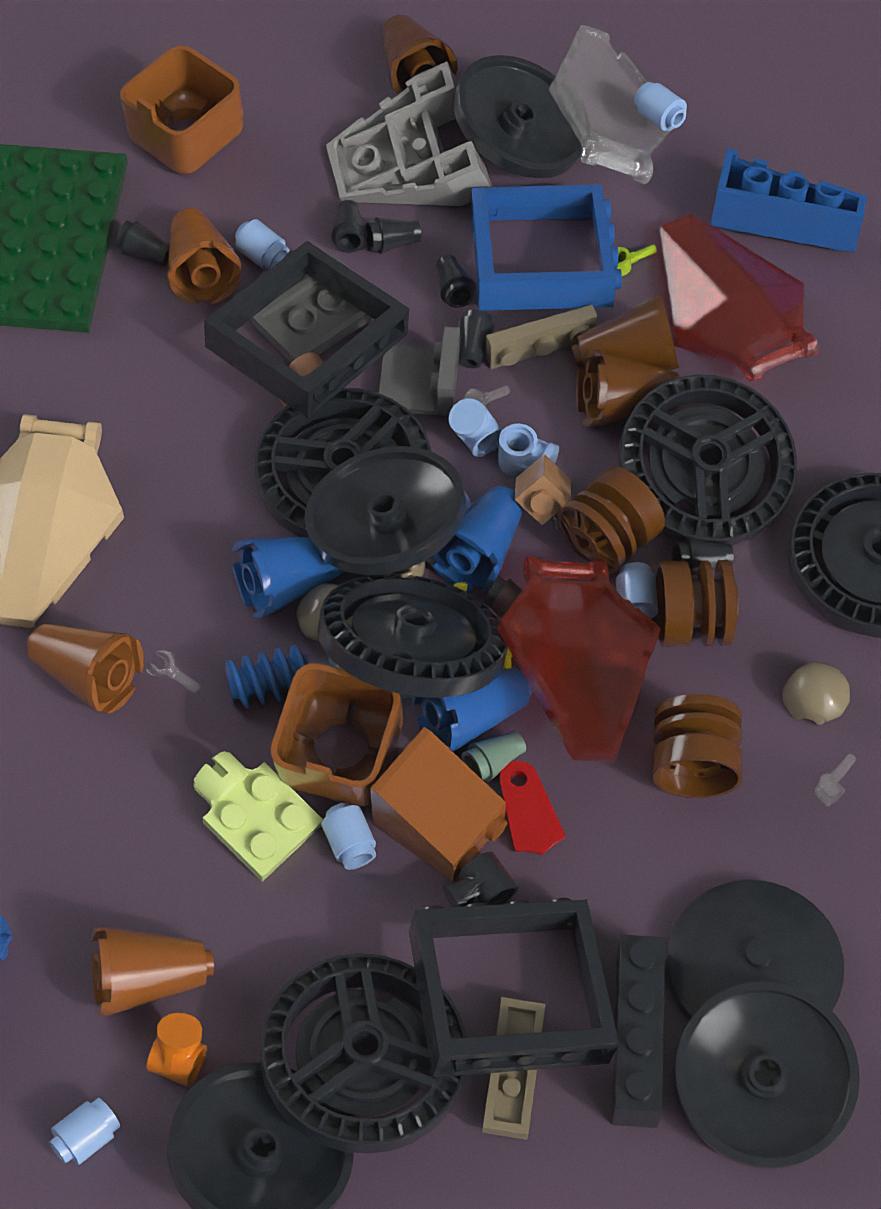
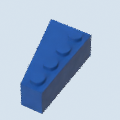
M727 148L710 226L721 227L729 231L736 230L758 234L762 237L794 241L798 244L816 245L835 251L855 253L864 219L866 195L825 181L815 185L808 182L802 173L790 170L788 174L769 169V162L755 158L752 163L738 158V151Z

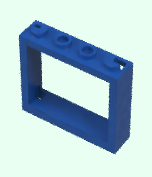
M602 185L471 188V223L479 310L582 308L593 305L594 308L614 307L615 289L622 288L621 269H615L618 267L617 245H611L614 244L615 239L614 222H608L611 220L610 199H604ZM593 218L600 271L494 274L489 221Z

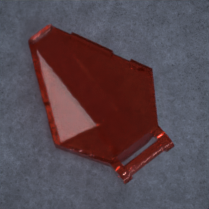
M692 213L660 226L659 233L663 252L662 263L667 299L671 309V327L675 347L699 354L704 353L711 357L719 356L737 364L750 382L762 378L764 372L801 356L809 358L818 354L817 340L803 328L804 283ZM790 341L793 342V344L789 346H786L782 349H779L758 359L755 357L759 354L774 349Z
M526 556L523 573L524 579L527 580V585L503 616L497 630L572 760L614 762L625 730L629 725L645 677V671L661 628L639 608H636L630 600L623 599L611 585L606 560H592L591 564L541 561L540 557ZM543 577L590 579V582L543 579Z

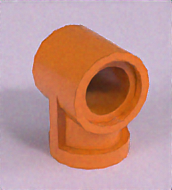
M173 1013L161 1019L157 1026L156 1040L148 1056L147 1071L188 1088L194 1084L207 1053V1046L200 1043L202 1039V1026L194 1016L187 1013Z

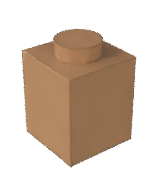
M543 454L516 477L514 500L543 525L559 512L561 507L571 501V479Z

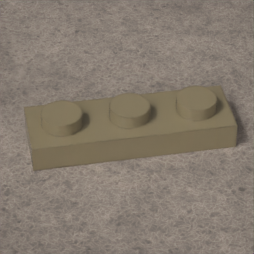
M589 305L486 335V360L490 369L500 366H511L524 359L538 355L545 356L555 350L578 344V335L597 326L598 315L593 305Z
M501 997L496 1036L542 1032L546 1004ZM537 1070L490 1073L482 1133L527 1140Z

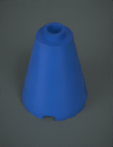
M502 486L493 487L466 507L463 521L456 534L446 546L433 555L436 560L433 568L448 583L454 585L464 582L468 585L467 591H471L473 587H483L480 591L482 592L487 591L499 577L524 509L514 500V490Z
M310 537L247 538L236 541L233 546L232 553L239 551L240 561L233 563L236 585L246 607L253 605L257 610L252 614L255 618H264L305 596L311 589L328 583L344 573L343 570L330 565L318 555L311 543Z
M515 667L502 668L495 680L475 692L443 698L412 696L413 705L421 703L423 716L417 718L420 729L422 730L423 727H426L454 752L525 708L529 703V697L532 695V685L528 676L525 673H521L519 669Z

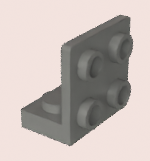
M444 326L443 342L436 341L435 349L393 346L383 355L379 394L392 398L413 414L449 416L455 401L460 354V327Z

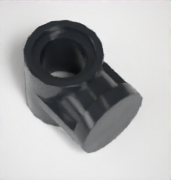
M486 852L475 857L460 871V880L455 883L449 881L442 886L452 908L465 907L472 903L503 905L516 894L519 888L493 852Z

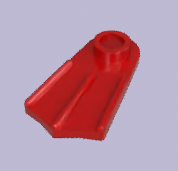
M524 761L508 763L501 770L499 783L503 800L506 802L505 812L514 852L544 855L554 845L565 839L564 830L534 767ZM515 776H520L525 779L526 783L523 786H515L511 779Z

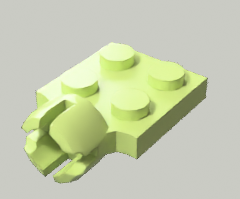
M224 751L211 758L216 763L212 768L205 764L194 778V789L211 807L210 811L203 817V824L262 882L321 827L323 819L289 785L283 783L265 762L253 770L247 769L231 753Z

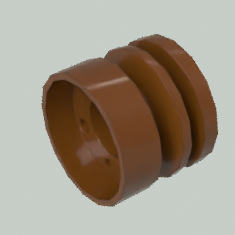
M617 466L604 470L589 483L586 491L576 494L572 501L560 508L558 513L560 529L574 551L586 563L598 571L608 574L619 570L625 561L630 560L634 556L638 548L646 546L662 532L665 526L664 512L658 499L649 487L633 473Z
M702 560L699 565L697 579H692L691 571L686 561H659L656 571L658 601L656 626L661 647L689 646L693 628H698L700 639L704 646H711L715 632L720 646L731 645L734 641L736 622L739 615L738 587L735 582L731 562L729 560H718L713 576L711 563L708 560Z
M685 694L669 698L661 702L654 709V743L657 746L654 748L653 782L659 789L669 794L686 798H710L730 793L742 784V750L738 747L742 741V711L739 707L724 697L710 694Z

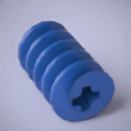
M293 644L290 646L289 656L286 658L280 648H275L271 662L262 651L257 655L256 665H253L249 657L245 655L241 658L240 669H237L231 659H227L225 661V672L233 706L235 707V700L239 698L246 709L250 708L252 695H255L259 702L264 705L267 702L269 691L273 693L277 701H282L284 688L290 689L297 670L304 665L310 664L306 649L305 653L302 654L299 648Z

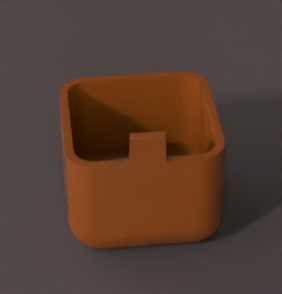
M180 45L167 50L127 82L120 91L126 130L131 141L171 170L182 175L196 172L243 130L244 116L238 79L188 46ZM188 119L197 120L185 130L174 131L170 129L169 120L174 124Z
M310 663L301 667L293 677L271 744V755L278 777L293 790L342 803H349L350 805H371L370 788L391 765L402 730L403 712L400 695L365 683L343 669L318 663ZM356 706L352 719L353 725L360 729L367 737L368 750L371 754L365 753L363 759L354 766L345 769L337 768L335 775H333L330 766L324 764L317 757L314 739H319L321 734L332 726L339 724L347 725L351 708Z

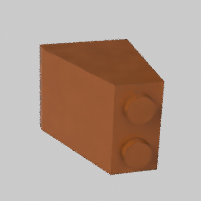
M426 727L422 728L370 788L373 825L453 882L466 864L481 855L480 850L488 840L491 842L496 841L507 825L505 820L506 802Z

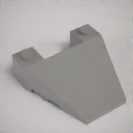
M447 62L411 78L405 83L408 88L391 100L387 97L379 103L381 109L366 120L361 117L326 144L339 196L342 201L463 206L471 202V188L492 187L486 166L472 141L444 152L437 127L456 119L453 109V94L458 83Z

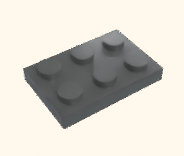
M336 258L337 261L345 265L339 258ZM309 276L281 294L252 317L251 323L292 363L296 358L306 353L315 352L320 355L373 318Z

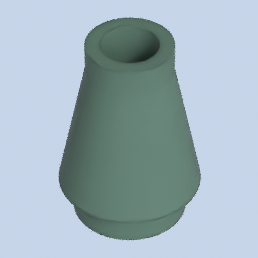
M513 730L505 735L469 744L468 750L462 753V761L482 780L491 781L508 763L526 752V744L522 736Z

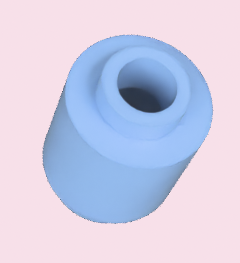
M647 82L637 91L634 104L638 112L663 131H670L679 127L686 118V102L662 84Z
M258 219L244 222L235 233V248L263 270H270L283 260L290 251L285 246V240Z
M633 562L623 565L619 569V575L616 577L618 616L632 625L646 624L658 614L656 576L651 572V567L645 563Z
M340 803L331 807L326 812V817L321 822V826L336 860L343 863L345 869L348 870L362 867L371 862L376 857L374 850L376 841L361 808L357 805L350 806L349 803Z
M98 1097L92 1103L84 1102L52 1127L51 1132L54 1138L49 1141V1144L64 1164L72 1160L79 1166L114 1138L113 1132L120 1127V1123L108 1105Z

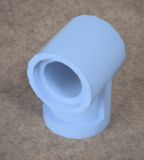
M470 398L456 403L450 411L449 424L472 454L476 457H483L496 450L499 444V436L503 429L485 405L476 399Z
M520 423L511 424L505 427L499 436L498 465L505 474L517 477L543 454L555 464L559 446L537 439L535 431L527 425Z

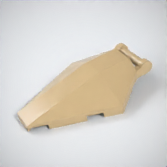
M24 414L20 423L18 440L0 458L1 625L34 628L35 622L50 603L56 604L89 563L91 560L90 553L101 539L107 540L124 519L122 508L97 455L102 435L101 423L88 421L87 425L38 420L36 415Z

